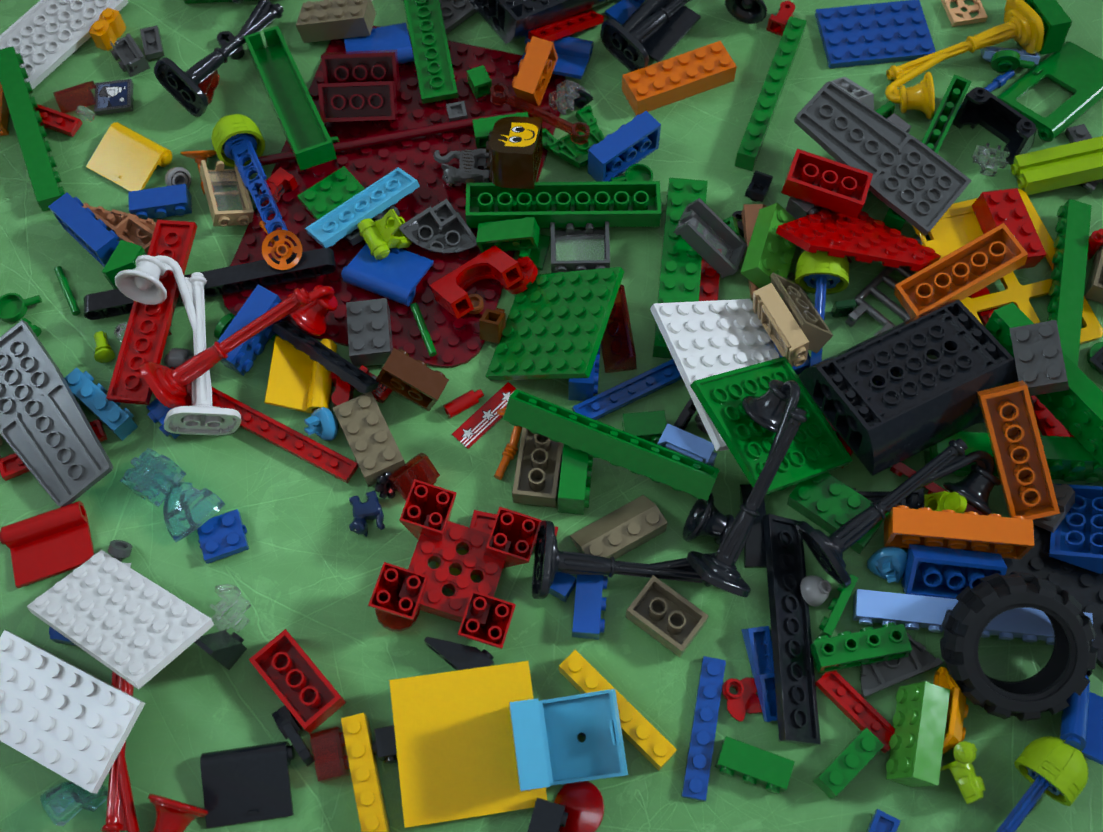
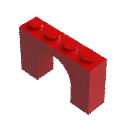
M494 245L429 286L436 301L456 319H459L474 309L469 295L465 291L474 282L482 279H496L509 288L524 277L518 262Z

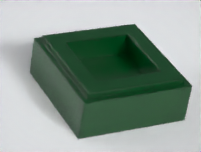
M855 299L835 301L831 310L832 317L848 316L856 308Z

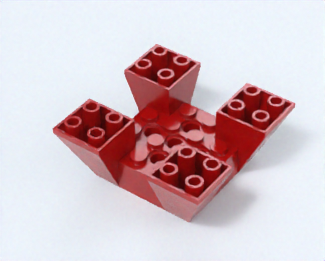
M414 479L399 519L418 539L409 568L405 569L384 562L368 606L410 620H414L419 610L461 623L458 631L459 636L502 649L516 604L495 598L496 588L503 568L529 563L542 520L499 506L491 534L449 521L456 492ZM464 548L467 554L460 555L456 550ZM430 562H437L440 566L432 569L428 564ZM451 568H456L461 572V574L454 576L449 572V570ZM473 575H478L481 577L482 581L476 583L473 582L470 577ZM444 589H451L454 595L447 597L443 595L442 591Z

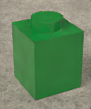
M484 65L467 70L468 84L476 99L493 93L492 81Z

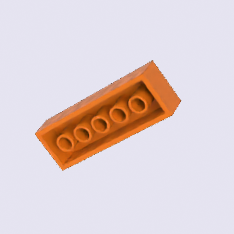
M717 41L646 66L645 68L623 74L621 90L635 114L640 115L645 111L649 112L733 82L737 66L722 42Z
M1003 223L897 283L894 295L908 315L914 318L947 301L958 299L961 301L1025 265L1028 253Z
M1019 381L977 392L1010 518L1012 516H1023L1025 519L1033 520L1060 514L1027 384L1024 381Z
M898 505L892 507L884 521V547L908 549L909 544L997 553L1001 554L1002 558L1021 559L1034 547L1033 520L1025 519L1023 516H1012L1009 518L1002 517L1000 514L955 513L954 510L950 509L932 511L931 508L927 507L909 509L908 506Z

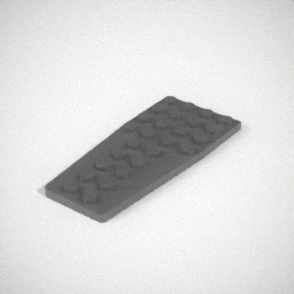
M830 81L825 83L794 119V122L837 162L872 173L873 177L869 191L925 236L972 181L924 143Z
M21 320L0 337V434L58 506L63 507L74 502L113 470V465L58 366L29 324Z

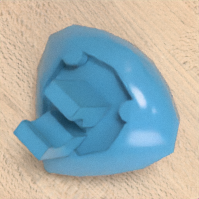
M325 407L318 408L312 413L311 417L304 419V422L309 426L304 428L308 435L316 433L322 440L329 441L337 436L339 429L338 420L330 409Z
M883 547L873 553L867 560V568L873 574L886 579L888 583H898L906 568L907 552L900 547Z

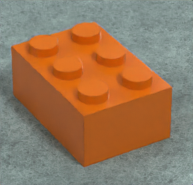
M532 36L531 41L526 45L525 57L520 60L519 72L513 78L512 87L519 102L531 106H539L558 56L553 42Z

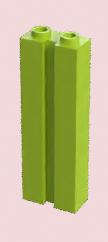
M1103 136L1016 155L1011 165V173L1013 176H1016L1019 189L1025 191L1027 195L1103 179Z

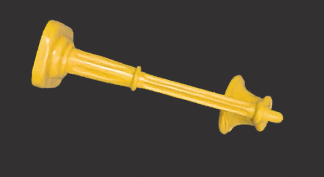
M1007 0L1003 24L987 29L977 35L968 36L966 41L899 66H890L886 70V76L888 80L894 81L885 90L886 98L893 103L899 104L901 113H906L907 110H918L925 113L929 120H932L935 112V92L932 74L926 72L923 80L912 87L906 88L904 84L941 61L968 51L974 53L978 49L1012 38L1027 53L1036 54L1041 51L1044 37V26L1041 17L1024 0Z

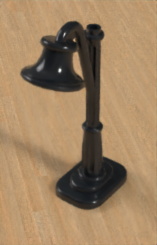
M232 0V1H233L235 4H241L244 0ZM260 0L238 35L223 47L215 48L214 52L201 59L186 72L179 68L171 59L162 57L155 64V77L189 113L200 117L208 107V100L198 85L213 74L223 63H226L228 61L227 57L246 43L244 36L260 32L274 19L281 18L284 12L283 7L278 3L272 4L270 0Z
M692 0L672 1L665 8H659L655 14L630 32L614 19H607L601 26L600 36L602 43L631 72L643 67L645 68L649 63V55L642 44L653 36L665 23L670 22V17ZM725 0L728 12L741 22L757 24L762 22L767 16V8L763 0Z
M771 380L769 382V389L765 394L759 397L746 396L742 400V406L749 417L761 427L776 433L766 463L745 505H740V511L725 534L716 554H703L691 551L686 557V560L702 579L715 587L741 597H748L751 588L742 579L735 564L745 546L756 517L760 516L758 509L801 423L807 421L805 417L807 412L797 407L800 398V386L793 380L785 383L780 380Z
M958 438L956 441L951 440L949 446L881 501L870 503V507L846 522L830 536L825 535L819 529H814L805 521H800L795 526L821 567L837 583L847 588L852 582L845 570L846 564L843 560V552L860 540L881 519L885 520V514L912 492L976 462V464L971 465L972 472L966 478L956 483L944 482L943 487L949 492H956L964 496L969 505L989 515L993 514L988 503L990 492L994 485L999 486L1001 481L992 475L994 471L992 456L988 452L981 450L965 455V450L968 447L963 440Z
M711 492L708 501L698 499L692 507L684 525L683 539L689 542L697 536H709L714 538L715 543L720 546L725 534L734 521V516L730 514L725 516L719 512L714 505V496ZM544 520L540 524L535 543L532 576V597L534 599H545L548 596L550 586L553 584L557 572L579 575H608L610 578L614 574L652 578L654 575L658 579L704 583L707 587L712 585L698 575L686 558L643 564L615 561L613 556L605 558L590 554L559 551L553 522Z

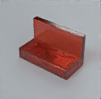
M94 81L53 93L62 113L81 109L80 106L87 107L96 104L91 89L96 88Z

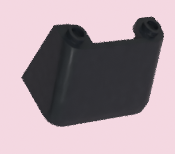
M976 87L966 94L953 125L959 129L963 125H971L972 129L978 124L1007 144L1003 151L1008 153L1005 162L1010 165L1013 164L1016 155L1025 154L1030 150L1036 133V126L1031 120L984 88Z

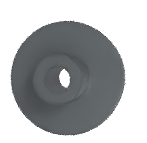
M122 540L111 541L108 548V553L120 562L122 558L129 557L132 551V545Z

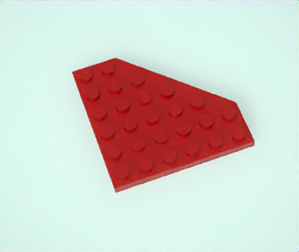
M826 208L817 213L779 225L776 234L807 252L827 251L828 256L839 258L854 256L855 261L872 263V260L882 261L883 266L894 268L910 266L909 269L916 272L933 264L941 257V255L935 253L934 249L922 246L916 239L902 235L901 231L886 226L881 220L869 217V214L864 211H860L856 219Z

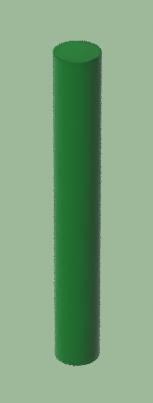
M57 266L54 268V271L72 314L77 316L81 312L62 267Z
M413 303L410 305L428 354L430 357H433L437 354L419 306L417 303Z

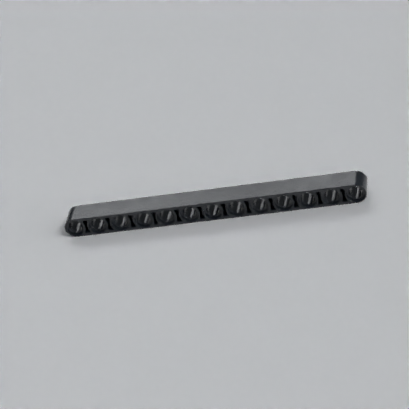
M321 248L302 252V257L298 264L287 270L275 269L265 260L200 272L207 280L204 286V299L255 289L258 284L266 287L331 274L335 272L336 265L334 251L330 248ZM297 253L292 254L290 258L286 259L287 264L296 258ZM271 258V260L274 261L275 263H277V264L280 263V261H277L276 259ZM191 274L184 275V277L190 278ZM119 289L88 294L84 296V317L90 320H98L131 313L134 300L126 297ZM180 292L176 304L183 303Z

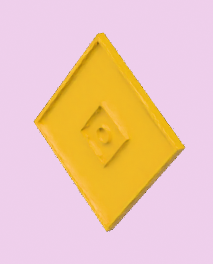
M529 661L389 680L405 828L534 808L537 798L547 800L546 787L524 791L519 789L509 704L510 702L534 699Z

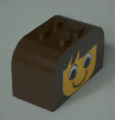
M505 117L494 124L493 131L489 132V141H486V153H489L487 170H490V180L494 185L502 188L534 189L543 153L542 117Z

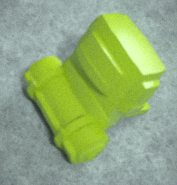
M390 209L382 219L374 222L371 218L360 221L357 225L361 237L364 238L371 255L376 260L386 258L391 248H407L412 243L399 230V227L405 223L403 217H398L394 209Z
M962 741L957 743L953 750L956 761L942 766L940 771L950 769L964 800L969 805L984 798L983 792L986 789L982 777L976 776L972 764L978 750L973 743Z

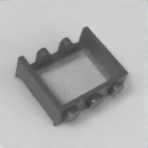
M551 222V273L610 268L609 222H605V230H593L592 223H587L585 230H574V224L572 223L566 224V230H555V222Z

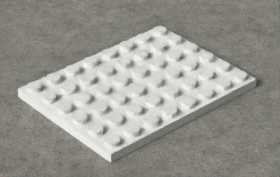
M751 299L653 304L650 310L715 450H729L690 385L695 380L780 358L774 344L771 342V338L761 324V319H758V313L754 314Z

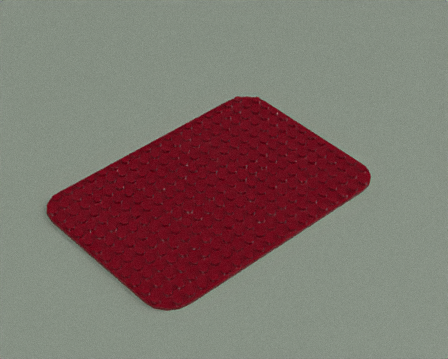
M344 39L332 40L325 53L346 52ZM448 41L458 92L457 98L423 104L414 60V62L398 64L400 89L396 90L398 119L323 123L329 136L338 137L339 142L449 122L446 104L464 101L468 118L533 107L519 102L512 87L513 78L519 72L518 63L523 55ZM322 62L308 90L319 114L318 84L324 83ZM484 65L492 81L493 93L476 99L468 84L467 70ZM556 74L551 75L540 104H549L550 113L531 116L542 117V129L546 128L552 135H554L566 99L565 85L567 84L565 76ZM473 127L335 152L337 159L302 171L296 160L276 163L271 175L281 167L293 175L298 184L294 191L288 189L280 197L279 202L276 203L282 220L285 222L288 231L294 233L299 238L303 252L324 248L305 229L317 220L299 201L298 195L345 166L365 189L398 167L415 178L420 187L393 205L400 213L398 217H403L405 222L430 206L433 208L447 198L454 210L461 215L466 223V184L457 183L447 186L446 182L442 179L444 171L441 167L442 164L434 160L433 154L436 150H439L440 156L443 157L451 151L477 149ZM287 139L281 153L292 151ZM543 148L536 182L539 181L548 150ZM453 158L448 163H444L457 169L460 167L459 160ZM264 201V202L262 203V207H264V206H266V205H268V204H266V202ZM257 207L254 211L253 220L249 223L230 266L264 260L262 243L267 234L259 225L262 218ZM271 214L268 217V221L274 219L276 214ZM470 228L477 238L478 228ZM286 236V238L289 239L294 244V246H297L295 241L291 237ZM344 237L333 246L328 247L334 251L335 272L264 287L277 294L284 301L289 294L294 293L296 288L301 289L304 287L310 293L317 285L331 286L335 291L334 295L338 306L336 310L329 311L325 316L327 324L325 333L320 336L306 333L315 339H331L336 344L348 347L346 303L385 298L343 281V277H341L343 268L353 260L366 244L363 239L362 242L352 246ZM270 241L268 246L273 247V244ZM285 241L284 244H287L289 248H291L290 244ZM412 242L409 247L401 249L434 260V264L416 286L415 297L411 304H418L437 354L433 357L429 356L411 307L387 299L390 309L393 349L404 350L414 360H421L426 365L433 367L453 368L466 364L479 354L486 342L485 340H480L479 320L486 309L496 310L503 287L496 279H482L468 286L465 291L468 295H480L484 301V308L478 314L467 313L461 318L456 319L436 301L429 285L482 253L477 245L467 251L443 254L428 251ZM516 250L504 252L513 258ZM254 289L222 295L225 307L232 314L237 315ZM288 315L284 320L290 321L292 324L303 330L300 326L296 324V322L290 315Z

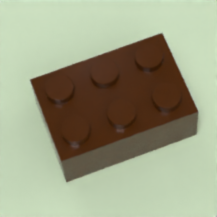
M395 348L376 378L380 384L427 411H430L438 401L449 381L442 372L433 371L423 361L414 360L404 350H397Z

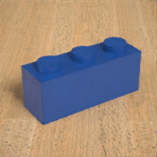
M186 184L128 192L129 212L141 219L165 218L192 213L191 193Z
M577 574L572 637L599 639V634L604 633L605 619H601V611H606V597H602V591L607 589L608 576Z

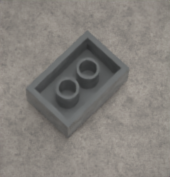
M387 298L347 302L349 357L352 364L356 367L385 364L393 350L390 309Z
M1057 320L1010 328L1018 382L1024 381L1027 384L1030 396L1069 390Z

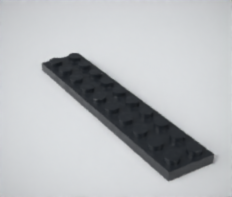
M767 514L763 516L779 741L819 745L821 742L814 660L810 648L812 637L809 604L802 597L800 589L801 581L806 577L803 538L795 526L800 521Z

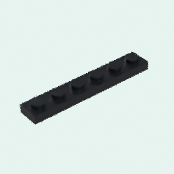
M290 321L274 323L272 331L278 334L281 339L294 345V348L307 354L310 359L319 362L326 370L335 373L342 381L354 386L358 392L365 394L377 389L379 384L377 380Z

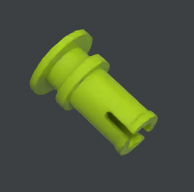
M103 331L96 332L94 334L96 343L94 359L99 363L111 362L115 358V352L108 343L107 333Z

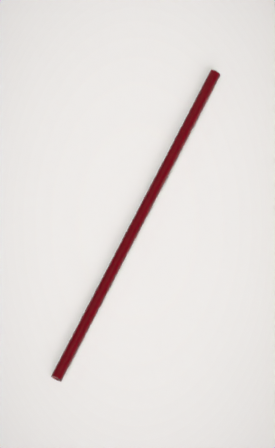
M549 104L336 142L333 143L335 152L471 128L473 127L472 120L522 112H528V117L550 113ZM292 151L258 157L262 166L296 160Z

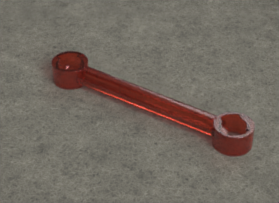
M497 83L491 86L490 100L496 105L506 103L523 112H528L533 117H542V121L569 133L571 140L576 144H584L588 141L590 128L587 124L583 122L572 124L510 94L508 87L504 84ZM496 93H502V94H504V95H503V96H497ZM577 131L584 132L585 135H578Z

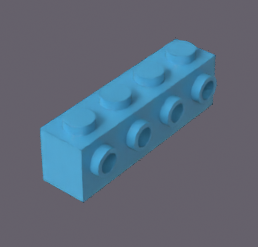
M76 367L64 378L73 395L122 441L138 427L132 420L134 415L126 407L122 410L119 407L121 403L107 400L106 393L108 391L100 383L95 385L93 383L95 379L87 371L82 373Z

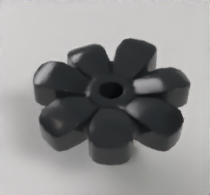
M384 472L383 476H378L375 491L380 492L379 496L386 499L388 497L392 499L395 497L394 491L399 489V484H395L399 481L398 476L392 475L391 472Z

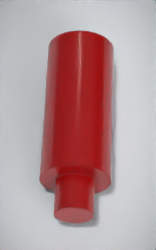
M1103 229L1096 230L1090 235L1087 260H1090L1103 244Z
M481 389L475 392L470 390L443 405L444 410L451 419L478 404V399L483 397L484 394Z

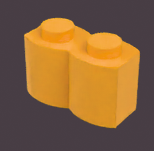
M106 8L100 14L99 20L91 26L89 33L97 48L109 51L112 49L110 42L115 45L117 38L125 32L126 25L119 11Z

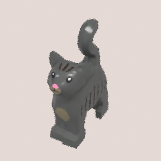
M486 148L451 151L443 157L440 156L439 150L434 152V160L442 164L441 167L444 170L442 179L446 182L447 186L457 183H489L490 170H487L486 163L489 153H486ZM453 158L459 160L460 167L457 169L444 163H448Z

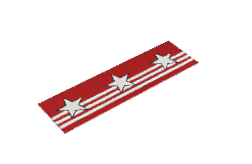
M507 382L452 435L469 449L503 417L497 414V410L507 407L509 397L516 388Z

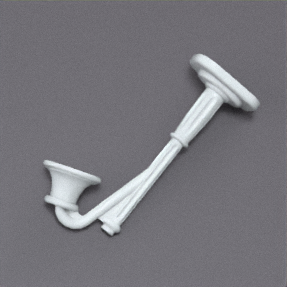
M163 255L138 256L135 260V269L118 272L115 276V285L120 292L136 302L146 305H157L163 303L167 298V290L159 281L160 276H163L168 270L172 271L193 330L194 356L206 350L204 286L207 280L202 273L194 272L190 278L184 277L179 263L173 258ZM210 369L191 382L192 406L172 408L167 412L164 419V429L175 434L228 435L234 433L241 424V414L237 410L213 406Z

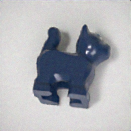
M375 491L366 493L368 499L364 503L361 502L359 496L349 498L350 504L353 507L352 513L354 518L351 524H349L350 531L358 535L364 534L367 537L368 525L366 521L376 519V525L380 530L385 528L382 507L378 502Z

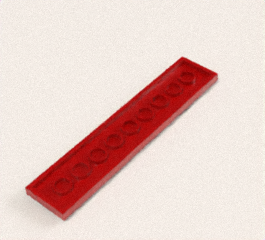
M157 220L147 255L171 257L179 263L183 274H185L197 230L196 223ZM166 271L159 279L167 290V298L163 303L157 305H146L136 301L133 303L106 397L109 401L149 405L152 391L140 371V365L144 362L156 364L161 362L179 296V289L172 271Z

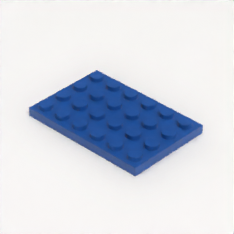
M919 0L816 9L815 11L829 69L911 61L936 52Z

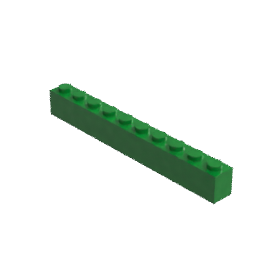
M791 16L788 19L738 149L734 165L736 167L753 171L803 38L806 20Z
M14 46L0 49V82L36 200L44 212L50 210L48 206L63 196L65 190L63 186H59V182H62L59 172L54 170V167H57L54 157L49 154V152H52L49 141H45L44 138L47 137L44 126L40 125V122H43L40 112L35 110L38 104L35 97H31L30 94L34 92L30 82L26 81L29 76L26 68H22L24 60L21 53L17 54Z
M955 74L922 140V143L937 154L972 82ZM889 208L883 220L886 226L901 231L906 221L891 208Z
M1069 199L1064 205L1059 207L1057 212L1059 219L1055 228L1057 238L1054 242V248L1056 250L1052 259L1054 268L1050 277L1052 279V286L1049 290L1051 298L1047 308V312H1049L1047 321L1057 320L1062 352L1078 367L1092 205Z
M518 389L509 397L503 420L508 421L514 426H521L534 434H541L554 442H561L574 450H581L594 458H601L614 466H621L634 474H641L654 482L663 483L671 486L674 490L691 494L696 499L708 501L720 470Z

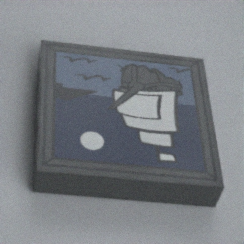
M132 79L95 83L94 112L96 115L133 111Z

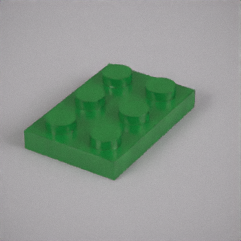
M343 166L299 194L298 199L310 214L318 220L365 188Z

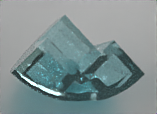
M189 482L174 484L169 489L163 506L165 524L173 540L178 542L191 534L214 516L225 503L206 488L198 490L193 488L192 483Z
M65 781L45 791L40 796L43 808L52 822L63 827L82 809L94 812L108 799V789L102 785L98 793L94 794L71 781Z

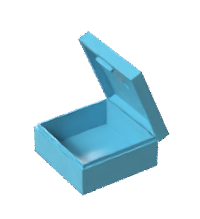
M615 689L538 701L537 698L510 702L509 709L520 791L628 775ZM580 733L586 735L584 742H580L578 739Z

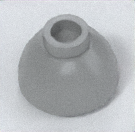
M171 168L165 175L166 186L186 184L189 188L191 175L185 168Z
M806 576L802 579L800 585L802 597L809 605L817 607L827 600L831 591V585L827 580L818 576Z

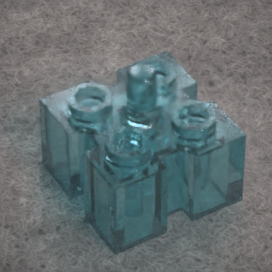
M147 448L146 451L140 454L139 458L134 457L131 460V464L135 468H129L120 482L137 496L159 507L170 494L167 491L172 485L176 487L187 473L170 458Z

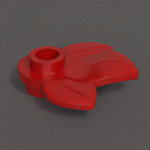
M746 677L740 681L732 678L724 682L722 694L727 699V710L735 720L742 722L746 713L757 714L762 712L759 698L756 695L757 688L754 678ZM729 688H735L737 693H730Z

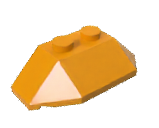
M940 667L934 673L933 684L950 690L943 755L954 748L957 743L964 740L966 728L963 727L964 718L967 717L969 706L966 704V696L961 692L962 690L955 680L949 675L948 670L945 667Z

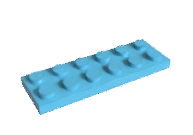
M398 167L305 229L322 247H331L337 241L357 229L360 221L368 218L372 219L391 205L396 204L406 195L413 193L420 185L415 178Z

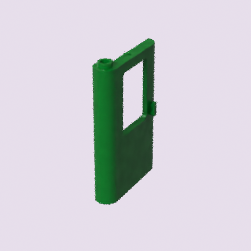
M1065 42L1060 52L1049 54L1038 65L997 96V98L1031 120L1038 129L1040 139L1050 142L1103 98V60L1072 42ZM1047 77L1071 91L1074 95L1049 116L1042 117L1016 100L1043 78Z

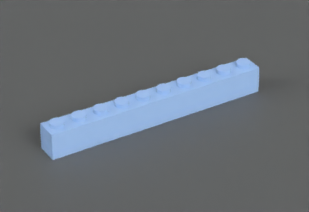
M857 589L853 596V620L859 621V624L873 625V622L882 623V626L887 623H895L896 625L904 624L905 629L919 630V627L928 628L930 632L940 633L944 630L941 625L947 610L952 611L958 600ZM1026 607L1010 609L997 615L988 623L981 635L983 638L996 635L1002 640H1013V637L1022 638L1023 642L1030 643L1043 640L1049 645H1054L1055 642L1054 630L1047 615L1041 610ZM1083 612L1091 619L1093 625L1092 613Z

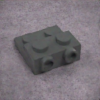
M1053 483L1060 514L1033 519V525L1053 533L1075 503V491H1073L1071 486L1064 483L1061 485Z

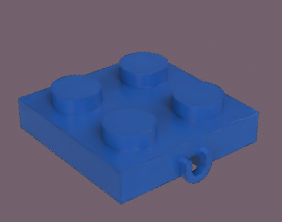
M238 509L196 523L199 547L202 549L204 561L207 564L249 549L246 533L248 532L246 526L242 523Z

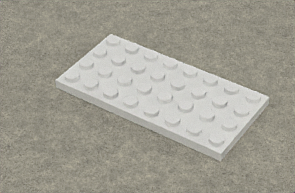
M40 0L0 35V49L14 46L17 54L21 53L24 60L22 68H26L29 76L26 81L30 82L32 89H34L91 37L89 33L91 26L99 20L100 14L106 8L120 11L128 4V1Z
M103 550L93 555L89 560L74 569L73 572L27 605L32 614L137 689L145 685L214 626L210 617Z
M4 630L0 637V741L90 793L97 794L146 703L29 641Z

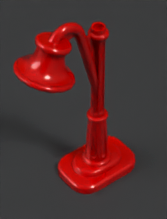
M323 285L315 286L310 293L304 287L301 289L296 288L294 293L288 295L287 299L221 343L214 342L213 346L188 359L172 370L167 366L153 362H144L140 365V371L155 397L168 408L192 406V400L186 385L207 372L223 358H228L227 353L282 318L290 315L298 326L311 335L320 336L324 334L327 329L325 316L329 311L336 310L338 306L334 295L335 291L331 286Z
M112 671V686L133 696L134 686ZM126 741L109 771L106 822L101 828L102 832H140L125 758ZM155 794L148 795V799L154 804L156 810L155 826L153 831L149 832H184L192 821L199 817L207 816L209 813L206 809Z

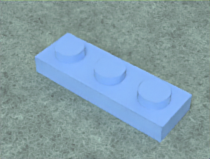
M989 46L982 48L980 51L984 60L991 62V58L995 53L1002 50L1016 51L1020 54V60L1032 61L1037 65L1040 60L1038 53L1029 54L1021 49Z

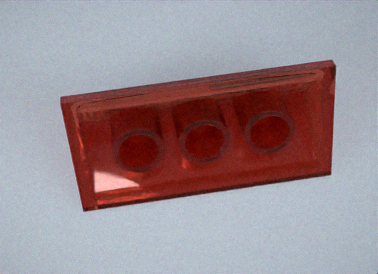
M624 285L619 287L601 341L605 373L637 369Z

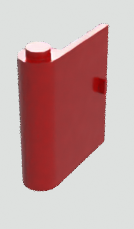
M81 501L1 527L0 542L10 548L17 588L78 568L94 555L88 517Z

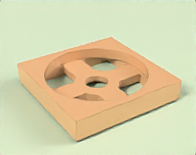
M941 0L952 27L986 22L988 16L981 1L972 0L974 5L968 6L964 0ZM956 2L958 7L950 9V3ZM961 8L967 9V11L963 12L961 11ZM978 12V15L971 18L970 13Z

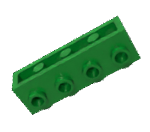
M887 623L882 628L877 629L866 627L856 633L844 631L835 637H829L828 635L815 638L810 647L818 674L905 658L912 651L904 624L896 625L895 623Z

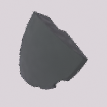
M447 198L433 208L430 206L399 227L402 234L415 245L436 253H459L477 246L475 235L461 215L454 210Z

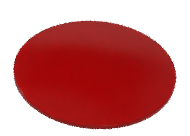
M589 781L567 783L559 791L554 802L566 806L565 811L569 812L565 827L560 826L559 832H595L600 826L604 815V801L599 789Z

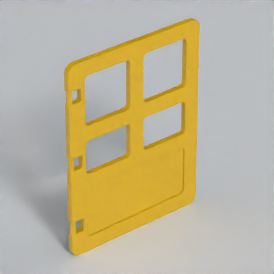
M1018 189L1047 254L1045 258L1053 270L1054 264L1052 259L1056 250L1054 248V241L1026 192ZM977 198L953 203L928 233L930 241H927L924 234L913 226L923 243L922 245L934 249L935 253L941 255V259L982 236L983 232L972 208V204ZM1012 271L1000 278L1005 287L1004 291L976 298L967 297L961 300L964 306L981 324L982 322L977 312L1005 306L1012 302L1034 324L1041 323L1029 299L1048 295L1052 286V279L1021 285ZM1085 296L1082 313L1084 328H1081L1080 344L1098 340L1103 336V328Z

